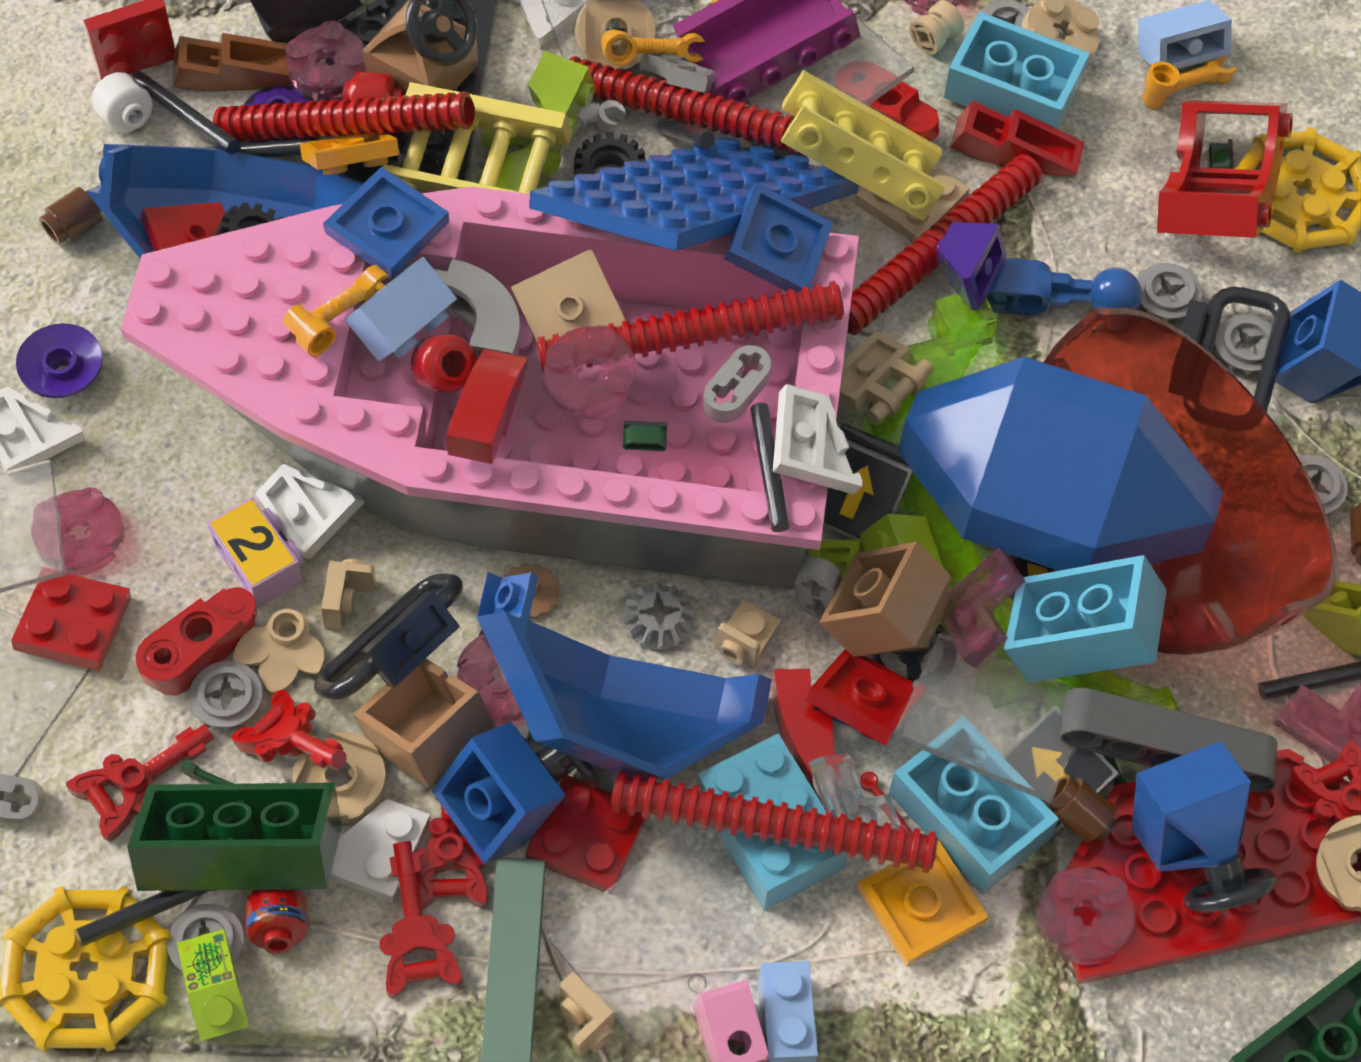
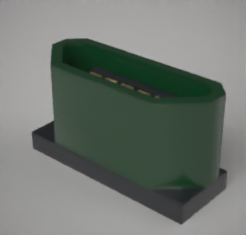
M1228 139L1227 143L1210 142V168L1234 169L1233 139Z
M624 421L623 448L626 450L665 451L667 447L668 423Z

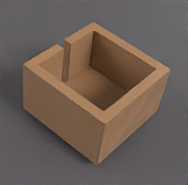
M427 658L396 687L383 686L353 714L365 738L375 745L381 756L428 788L432 787L445 774L472 737L490 731L495 727L479 692L452 674L448 676L446 670Z

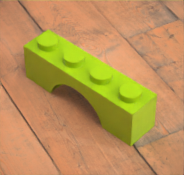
M544 51L528 83V88L533 103L538 108L566 113L573 129L571 142L578 127L577 117L582 107L587 108L590 105L595 93V85L593 84L589 67ZM534 141L522 150L506 154L496 187L519 191ZM555 143L554 146H550L537 189L543 188L548 176L553 177L556 174L561 162L560 152L564 146L563 144Z

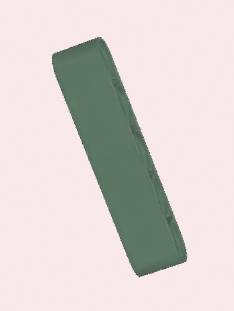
M498 857L480 1062H532L545 887V859Z

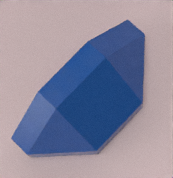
M104 144L103 158L99 165L100 185L86 192L139 259H141L143 254L154 252L140 219L143 208L221 202L224 211L229 212L230 208L234 205L240 208L242 203H249L250 209H253L255 203L263 205L262 211L265 213L268 212L269 208L275 210L276 212L273 216L275 219L281 216L287 218L343 204L364 183L340 173L325 175L323 174V169L317 170L307 164L240 152L230 155L223 149Z
M1022 357L917 392L905 420L898 447L899 454L963 539L1058 571L1142 555L1152 564L1203 552L1214 525L1223 494L1221 488L1147 396L1027 357Z
M487 571L476 617L535 742L618 775L620 771H626L628 777L634 778V775L637 773L642 774L643 780H649L650 776L656 777L657 780H664L764 723L772 679L761 674L724 678L608 655L529 621L538 575L530 572L502 578Z

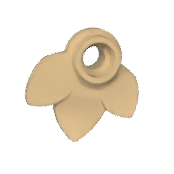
M281 609L269 618L266 626L250 629L241 637L235 648L233 661L245 664L246 666H259V675L263 686L270 694H275L278 690L289 688L296 680L299 671L318 675L323 667L325 655L321 642L310 635L311 629L307 618L302 613L293 609ZM291 628L296 630V633L290 637L281 636L282 631Z

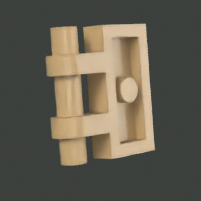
M876 330L843 361L839 402L856 412L867 401L872 403L874 406L866 412V416L871 423L879 425L886 417L892 418L902 408L901 402L910 394H917L926 385V378L934 371V368L926 359L920 360L915 366L908 363L910 361V348ZM891 378L899 381L890 390L883 387Z

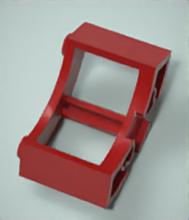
M1205 100L1182 102L1180 131L1176 149L1177 158L1182 160L1179 172H1171L1165 186L1159 191L1157 233L1256 238L1260 235L1263 228H1269L1272 220V204L1279 179L1285 137L1290 138L1293 130V114L1287 113L1288 103ZM1206 114L1269 116L1260 170L1200 167Z

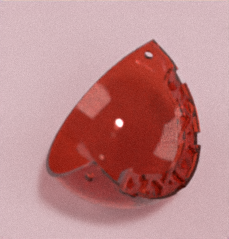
M1120 307L1094 308L1054 345L1043 363L1147 396L1223 491L1217 516L1203 552L1150 564L1167 589L1157 652L1191 655L1220 652L1242 647L1285 628L1330 595L1337 577V555L1333 533L1318 493L1304 466L1278 426L1248 389L1217 358L1187 334L1164 320L1143 311ZM1046 567V569H1047V571H1048L1049 573H1050V572L1058 571V570H1055V569Z

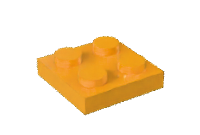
M378 132L373 135L367 133L364 135H343L300 143L302 160L317 170L323 169V174L325 175L348 171V164L363 162L364 167L385 165L389 163L388 157L399 155L397 138L389 134H379Z
M939 839L934 865L928 874L923 873L921 867L915 866V869L912 871L907 869L906 864L900 863L899 868L893 867L890 864L858 881L857 889L906 967L986 924L988 920L987 913Z

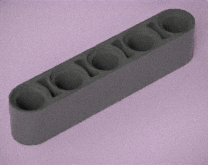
M1075 688L1068 690L1064 694L1060 739L1068 746L1154 767L1222 741L1250 780V792L1270 791L1276 786L1278 742L1271 735L1094 689Z

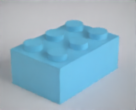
M979 11L949 67L944 98L966 107L973 100L1007 117L1014 109H1017L1056 129H1060L1083 82L1090 53Z
M1144 555L1018 578L1004 651L1028 683L1156 663L1167 589Z
M963 718L896 770L889 790V795L926 835H928L929 831L936 832V837H938L955 866L982 895L1051 839L1059 820Z
M779 734L697 774L696 785L700 786V791L707 792L708 788H714L715 794L722 795L723 791H729V796L737 797V794L740 793L744 794V799L751 800L755 796L759 797V802L766 803L767 799H771L774 801L773 805L781 806L782 802L788 803V808L796 809V805H802L803 811L810 812L811 808H817L818 814L825 815L826 812ZM723 829L722 833H718L763 911L845 869L848 853L841 852L840 856L833 855V850L826 849L825 853L818 852L819 847L811 846L810 850H804V844L796 843L795 848L789 847V842L783 840L779 845L774 843L773 838L768 837L766 842L759 840L760 836L752 835V838L748 839L745 838V833L738 832L736 836L730 835V830Z

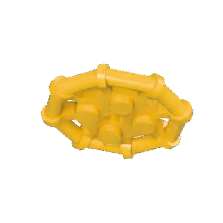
M1307 127L1305 131L1292 132L1290 138L1285 137L1283 150L1302 148L1301 150H1292L1286 156H1282L1279 179L1272 204L1273 219L1271 220L1270 227L1263 228L1262 232L1291 247V252L1299 254L1302 250L1338 244L1345 247L1350 246L1356 242L1357 233L1361 229V152L1359 150L1351 151L1316 133V128ZM1261 133L1252 139V146L1234 169L1255 170L1259 162L1263 160L1266 134ZM1313 150L1338 163L1333 166L1312 155ZM1350 174L1356 192L1347 191L1345 188V176ZM1297 187H1304L1312 194L1306 193L1304 196H1300L1297 194ZM1342 207L1353 210L1346 221L1341 220L1337 216ZM1320 224L1319 228H1326V230L1306 233L1310 225Z
M64 886L55 888L54 894L13 929L7 928L3 934L2 939L5 941L0 979V1007H4L33 1038L37 1049L44 1052L49 1051L51 1048H105L106 1052L116 1049V1043L157 1007L163 1008L167 1002L168 997L165 995L168 964L167 944L168 939H171L172 936L170 930L163 929L153 917L133 925L143 935V938L133 943H130L123 936L122 932L118 931L81 947L75 935V929L95 920H77L73 909H108L107 916L138 902L132 896V889L121 886L118 890L65 889ZM59 914L61 915L65 924L52 929L43 943L32 938ZM25 952L36 957L34 980L20 983ZM149 956L146 984L135 982L137 958ZM84 959H90L92 964L98 965L97 971L89 972L86 980H80L79 974L73 971L74 967ZM41 995L52 1006L54 1011L48 1020L44 1021L27 1001ZM129 995L136 999L111 1023L109 1022L106 1015L113 1010L112 1006L121 998L125 1000ZM67 1019H95L96 1028H64Z

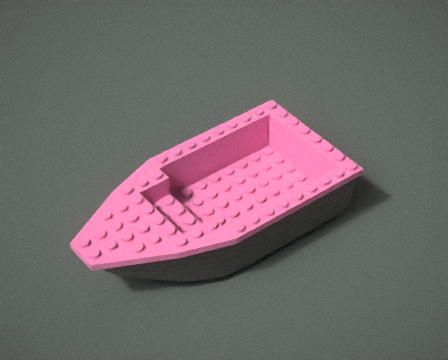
M478 187L421 193L447 210L450 222L408 264H413L421 257H424L432 268L448 271L452 259L475 265L502 283L512 296L519 313V356L528 358V366L506 436L501 437L493 465L448 455L446 433L462 390L455 393L429 391L415 380L411 371V356L414 348L426 337L431 335H456L465 339L469 344L473 331L463 321L449 315L444 322L429 333L423 327L414 335L419 342L403 356L397 359L391 353L379 362L344 320L366 301L359 302L328 322L336 330V338L332 346L325 353L317 357L309 356L297 344L296 336L283 325V317L291 307L301 304L311 312L351 287L354 281L367 268L372 266L324 232L323 222L342 204L150 252L141 256L121 325L123 338L219 398L310 474L363 497L366 502L362 507L400 529L477 547L793 589L795 579L807 548L820 550L828 487L781 474L790 528L783 532H773L771 530L750 407L756 403L768 404L774 441L776 437L779 392L786 384L829 396L837 418L859 236L829 233L810 290L815 289V285L820 283L823 287H828L830 281H836V284H839L844 306L842 320L836 321L834 317H831L828 323L822 324L821 320H816L815 325L808 326L807 322L801 323V328L797 329L793 325H789L786 331H780V328H773V333L767 334L766 330L759 331V336L753 337L752 333H747L744 339H739L738 335L732 336V341L725 342V339L721 338L718 339L717 344L713 345L711 341H705L702 347H698L697 343L690 344V349L684 350L683 346L676 347V352H670L668 348L663 349V353L660 355H656V352L652 351L648 352L649 356L644 358L642 354H636L634 360H629L628 356L621 357V362L615 363L614 359L607 360V365H601L599 361L594 362L591 368H587L586 364L579 365V370L576 371L572 367L565 368V373H559L557 369L552 370V375L546 376L545 372H542L537 341L511 286L589 249H592L628 324L636 323L635 319L640 317L642 321H648L651 315H655L656 319L663 318V313L669 312L670 316L677 315V310H683L685 314L690 313L693 307H697L698 311L705 310L704 306L709 304L712 308H717L719 302H725L727 306L732 305V300L735 299L743 303L746 302L747 297L752 296L753 300H759L761 294H766L767 298L773 297L774 292L780 291L781 295H785L787 291L724 260L733 233L674 251L529 209L530 194ZM387 277L381 282L386 286L393 279ZM755 345L763 348L771 358L770 379L764 389L735 421L719 423L709 418L703 408L704 390L708 382L740 347ZM754 363L749 368L743 366L741 378H744L752 369L758 371L759 366ZM731 389L723 399L716 397V403L720 405L724 401L732 403L733 390ZM624 421L668 423L666 450L642 451L624 449Z

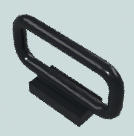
M1244 287L1221 289L1212 296L1208 305L1207 303L1190 299L1171 365L1167 390L1183 393V405L1193 419L1206 425L1234 431L1252 429L1263 421L1268 412L1290 327V311L1286 303L1270 293ZM1231 303L1263 308L1270 311L1274 317L1251 408L1244 414H1233L1208 408L1200 401L1201 390L1225 306Z
M439 573L418 582L319 673L314 682L315 693L321 698L341 700L359 691L377 674L387 686L396 687L460 627L447 609L462 593V579L454 574ZM363 656L366 658L351 674L337 681Z

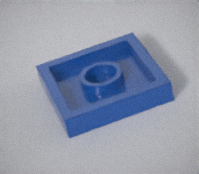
M381 167L323 222L325 234L370 265H378L389 275V278L393 279L450 221L447 210Z
M755 183L749 190L742 209V215L734 230L724 260L785 291L794 289L795 293L801 292V287L808 286L810 290L833 222Z

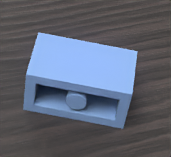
M1210 0L1138 19V54L1150 65L1156 62H1167L1177 69L1230 55L1232 19Z
M421 257L344 320L378 362L391 353L398 359L419 342L414 337L419 330L424 327L429 333L449 317L444 309L457 298L427 260Z
M809 961L761 963L758 991L761 1028L769 1054V1059L766 1062H816L818 1051Z

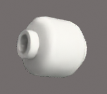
M126 73L108 75L97 84L93 91L92 104L94 110L115 131L120 133L135 131L143 126L151 115L153 108L152 98L147 90L131 75Z

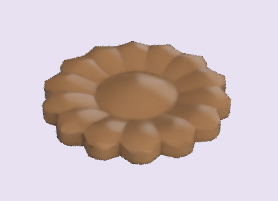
M523 563L519 568L512 567L509 574L504 575L502 578L530 572L539 576L529 616L536 619L540 615L548 614L550 608L557 605V597L561 593L558 587L559 581L557 577L552 576L550 569H543L540 564H533L531 566L528 563Z

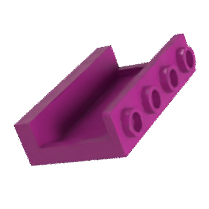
M718 0L673 25L677 37L683 38L689 33H696L705 40L704 42H692L688 46V53H696L703 58L699 62L692 63L716 71V81L712 83V89L708 92L713 93L715 98L717 96H724L726 100L735 99L738 104L745 102L748 98L768 87L779 84L783 79L801 69L812 66L832 52L847 47L854 40L861 37L856 15L852 9L846 10L840 0Z

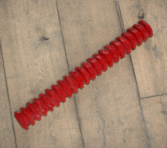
M572 56L569 59L589 67L591 78L595 85L593 98L596 97L601 101L615 100L623 105V107L629 106L633 110L641 109L642 112H652L655 116L663 114V117L669 120L674 118L677 122L682 123L685 121L691 126L697 124L701 129L708 127L712 132L719 130L723 135L731 133V136L737 139L742 136L748 142L754 139V142L759 145L766 143V146L774 148L777 145L780 151L789 149L791 154L796 155L799 153L781 142V138L795 118L793 115L788 114L784 117L782 112L776 111L772 113L768 108H764L761 111V108L757 105L749 107V104L746 102L738 104L735 99L726 100L724 96H717L715 98L713 93L708 92L704 94L703 92L692 91L691 89L667 84L665 80L659 82L654 77L647 78L643 74L636 75L632 71L625 72L621 68L614 70V67L610 65L603 67L599 62L592 64V61L588 59L581 60L577 56Z
M449 92L446 95L444 93H436L434 96L432 94H424L423 96L416 94L411 97L401 95L399 98L397 96H389L388 98L377 97L376 99L367 97L364 100L362 98H354L353 100L342 99L340 101L335 99L331 101L320 100L319 102L308 101L307 103L286 102L285 104H263L262 106L259 104L251 106L241 105L240 107L220 106L215 110L212 122L239 142L242 140H274L275 138L278 140L285 138L296 139L297 137L308 138L309 136L311 138H318L319 136L330 137L331 135L342 136L343 134L345 136H352L354 134L364 135L365 133L373 135L377 132L379 134H387L388 132L399 133L400 131L409 133L412 130L414 132H422L423 130L434 131L435 129L445 131L447 128L449 130H457L459 127L461 129L471 128L475 119V106L468 92H459L458 94Z
M1026 154L1017 155L1013 161L1007 163L997 174L991 176L980 188L967 196L963 202L957 204L955 209L950 210L946 216L941 217L938 223L930 226L929 230L924 231L920 237L913 240L912 244L907 245L903 251L896 254L895 258H892L886 265L880 267L877 273L872 274L868 280L863 281L859 287L852 290L847 333L854 336L861 333L863 328L868 327L872 321L880 317V314L886 312L889 306L896 304L898 299L903 298L907 292L915 288V285L921 283L924 277L929 276L933 270L941 266L937 259V246L939 241L944 238L952 222L992 223L1001 214L1005 213L1009 207L1015 205L1017 200L1022 199L1025 194L1039 185L1043 179V173L1038 163Z
M830 281L828 287H823L820 283L815 285V289L809 290L808 286L801 287V292L796 293L794 289H788L785 295H781L780 291H777L770 298H767L766 294H761L759 300H753L751 296L747 297L746 302L740 303L738 299L732 300V305L727 306L725 302H719L717 308H712L709 304L705 305V310L698 311L697 307L691 308V312L685 314L683 310H677V315L670 316V313L666 312L663 313V318L656 319L655 315H651L648 321H642L640 317L636 318V323L628 324V321L624 320L621 322L622 326L617 327L614 326V323H608V328L601 329L598 325L594 326V331L587 332L586 328L580 329V334L573 335L572 331H567L566 336L559 337V334L556 333L552 334V339L545 340L544 336H540L537 341V349L542 372H545L546 376L552 375V370L558 369L559 373H565V368L572 367L576 371L579 370V365L586 364L587 368H591L594 362L599 361L601 365H607V360L614 359V362L618 363L621 362V357L628 356L629 360H634L636 354H642L644 358L648 357V352L655 351L656 355L662 354V350L668 348L670 352H676V347L683 346L684 350L690 349V344L697 343L698 347H702L705 341H711L713 345L717 344L718 339L724 338L725 342L732 341V336L738 335L739 339H744L747 333H752L753 337L759 336V331L766 330L767 334L773 333V328H780V331H786L787 326L793 325L797 329L801 328V323L807 322L808 326H813L816 320H821L823 324L828 323L831 317L839 321L842 320L844 315L841 290L836 281Z
M620 771L619 775L616 776L611 799V807H613V812L620 813L621 809L627 810V815L634 816L635 812L642 813V818L649 819L650 815L657 816V821L661 822L664 821V818H670L671 823L676 825L681 820L686 821L687 827H693L694 823L701 824L702 830H707L708 826L716 827L715 832L722 833L723 829L730 830V835L736 836L738 832L745 833V838L751 839L752 835L760 836V841L766 842L767 837L773 838L774 843L779 845L782 840L788 841L789 847L794 848L796 843L804 844V850H810L811 846L819 847L818 852L825 853L826 849L833 850V855L840 856L841 852L848 853V858L855 859L856 855L863 856V861L869 862L870 858L878 859L877 863L884 865L886 860L891 861L892 866L899 868L900 863L906 864L907 869L912 871L915 869V866L921 867L922 872L927 874L934 865L938 843L935 831H929L928 835L921 834L920 828H914L913 832L906 831L907 827L905 825H900L899 829L891 828L892 823L885 822L884 826L877 825V820L870 819L869 823L862 822V817L858 816L855 817V820L847 819V814L841 813L839 818L832 816V811L827 810L825 815L817 813V808H811L810 812L803 811L802 805H796V809L788 808V803L782 802L781 806L773 805L774 801L771 799H767L766 803L759 802V797L755 796L751 800L744 799V794L740 793L737 794V797L729 796V791H723L722 795L715 794L714 788H708L707 792L700 791L699 785H694L692 789L686 788V783L679 782L678 786L671 785V780L664 779L663 783H658L656 777L650 776L649 780H643L642 774L636 773L633 778L628 777L626 771Z

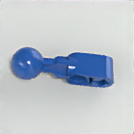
M1006 258L980 311L1039 315L1046 312L1049 306L1066 308L1071 303L1090 304L1094 312L1104 319L1118 321L1128 318L1137 310L1142 299V289L1136 276L1123 268H1108L1098 273L1093 280L1074 279L1068 273L1052 272L1049 265L1042 261Z

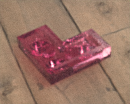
M1000 547L949 591L946 608L941 619V623L960 656L973 668L1008 639L992 611L1012 596L1026 582L1010 556Z
M1361 682L1341 710L1301 685L1278 716L1274 725L1329 762L1336 761L1344 746L1351 740L1356 742L1361 751Z

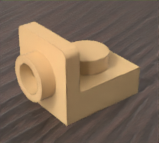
M346 559L342 562L329 561L321 607L324 628L343 629L345 614L352 615L354 610L355 591L375 592L376 576L373 565H368L356 559Z
M743 599L727 624L722 622L718 627L715 648L727 660L735 664L744 663L754 669L779 631L781 619Z
M572 971L559 984L560 999L563 1001L560 1004V1008L576 1025L580 1026L583 1022L587 1024L572 1039L573 1051L581 1058L589 1050L596 1053L611 1039L614 1034L611 1028L615 1025L614 1011Z

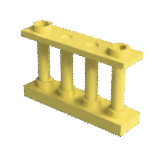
M804 70L802 71L782 102V109L795 116V118L781 138V142L924 221L946 189L945 184L928 175L942 156V148Z
M410 82L406 95L411 97L416 94L421 96L432 94L434 96L436 93H444L446 95L449 92L456 94L459 92ZM470 94L475 106L474 122L469 129H461L459 127L455 130L441 176L419 171L431 131L413 132L402 168L383 165L384 169L420 193L465 187L517 192L498 188L496 185L510 140L518 135L532 138L534 141L523 179L517 192L530 194V191L537 190L550 146H554L555 143L569 146L573 129L566 113ZM477 128L493 130L495 135L480 183L459 180L457 177L471 133L477 130Z

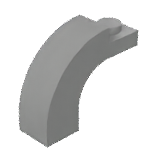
M456 259L451 260L448 271L434 269L457 298L444 310L448 315L463 321L473 331L469 345L473 348L476 361L484 349L519 356V313L512 296L502 283L483 269ZM407 264V265L402 269L401 273H402L406 268H408L409 266H411L412 264Z

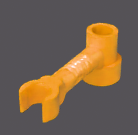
M611 29L604 33L601 44L603 54L609 62L616 66H625L633 61L636 54L643 53L676 55L685 57L691 62H699L703 58L699 54L688 53V46L692 42H704L705 40L696 33H689L683 38L677 37L676 39H647L630 37L624 31ZM621 40L620 45L616 49H612L613 43Z
M1227 56L1212 59L1203 67L1179 74L1178 69L1170 63H1153L1145 77L1144 83L1146 88L1142 95V101L1149 108L1159 109L1163 107L1167 97L1174 92L1205 82L1228 83L1231 81L1237 67L1230 69L1221 68Z
M378 265L370 266L354 281L351 287L311 312L301 304L291 307L283 317V325L296 336L297 344L309 356H320L332 346L336 338V330L328 322L359 302L369 300L385 286L381 281L389 275Z

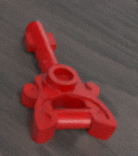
M283 689L278 690L273 695L271 700L273 708L252 728L246 726L232 735V740L240 751L256 754L265 763L272 761L276 754L279 756L287 754V756L294 757L303 752L309 754L312 763L322 769L327 765L336 769L341 768L347 760L346 753L342 751L344 748L339 742L331 738L324 742L309 734L312 730L310 721L315 718L316 712L308 702L297 706L288 692Z
M205 724L194 731L191 727L185 729L175 736L176 743L143 765L134 758H127L123 761L119 755L111 754L105 757L102 763L104 769L91 770L76 775L66 782L67 789L74 797L84 800L88 799L100 815L99 827L104 840L113 841L130 824L134 814H139L148 785H154V778H157L186 757H189L192 761L207 751L205 745L214 740V737ZM111 785L122 791L123 802L118 807L104 790L105 786Z
M1351 740L1344 746L1336 761L1321 768L1315 769L1307 765L1293 767L1291 781L1306 797L1316 802L1313 806V814L1317 819L1326 821L1333 818V821L1337 823L1348 817L1361 815V751L1355 741ZM1345 776L1350 780V784L1343 790H1328L1325 787Z
M441 805V818H443L447 812ZM451 821L445 834L427 842V849H417L414 852H418L421 873L417 876L422 910L434 902V898L467 897V901L478 908H483L488 903L487 889L480 869H483L486 864H483L466 838L459 836L458 827ZM448 869L466 874V878L434 879L435 875Z
M411 841L394 843V857H389L392 877H398L404 918L396 921L392 926L393 934L383 935L379 941L380 950L383 954L391 956L387 966L385 982L387 995L389 998H394L405 990L408 983L441 978L442 981L449 985L460 986L463 983L461 971L453 953L447 947L455 939L454 929L448 924L439 925L437 918L432 915H423L416 873H421L418 852L413 853ZM415 950L434 951L437 955V959L404 965V958Z

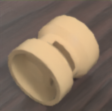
M941 0L928 10V15H921L910 24L909 31L917 47L924 53L932 55L945 46L946 39L953 40L964 30L965 25L958 9L950 2Z

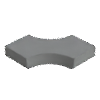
M647 53L641 57L639 69L667 79V84L705 93L712 89V83L717 78L716 71L698 66L685 57L659 53Z

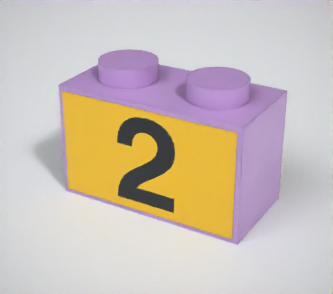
M253 497L207 522L212 544L241 586L251 592L255 598L257 608L303 582L299 565L304 563L300 551L292 540L284 542L278 533L281 531V527L270 508L262 510Z

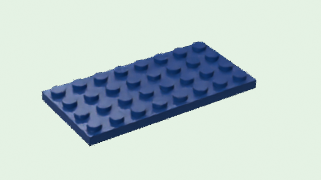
M719 137L710 148L694 145V148L689 150L673 149L670 155H650L647 161H627L624 163V167L620 168L604 167L600 169V173L594 175L577 174L575 179L571 181H550L548 187L530 191L529 209L678 251L734 233L742 215V209L749 190L755 183L807 209L857 194L859 185L823 165L819 167L809 164L810 159L807 157L787 155L783 158L774 155L775 150L769 147L753 146L746 148L740 146V140Z

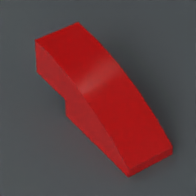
M972 100L958 117L950 148L1003 167L1010 161H1013L1017 155L1026 154L1038 163L1044 175L1074 177L1078 172L1085 142L1017 109H1014L1007 117Z
M488 349L482 351L464 385L446 433L448 455L493 465L501 437H505L528 366V358Z
M774 669L771 691L780 736L824 809L834 813L838 791L832 717L826 715L821 710H813V704L806 701L811 689L810 669Z

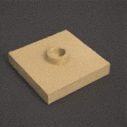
M592 249L511 286L536 341H538L540 336H544L545 340L552 339V334L556 333L559 334V337H564L567 331H572L573 335L580 334V329L586 328L587 332L594 331V326L598 325L601 329L608 328V323H614L615 327L622 326L621 322L625 320Z

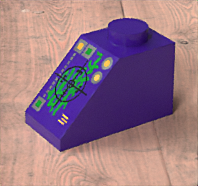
M952 222L944 238L938 243L937 259L942 264L947 282L971 310L979 311L1007 258L999 224Z

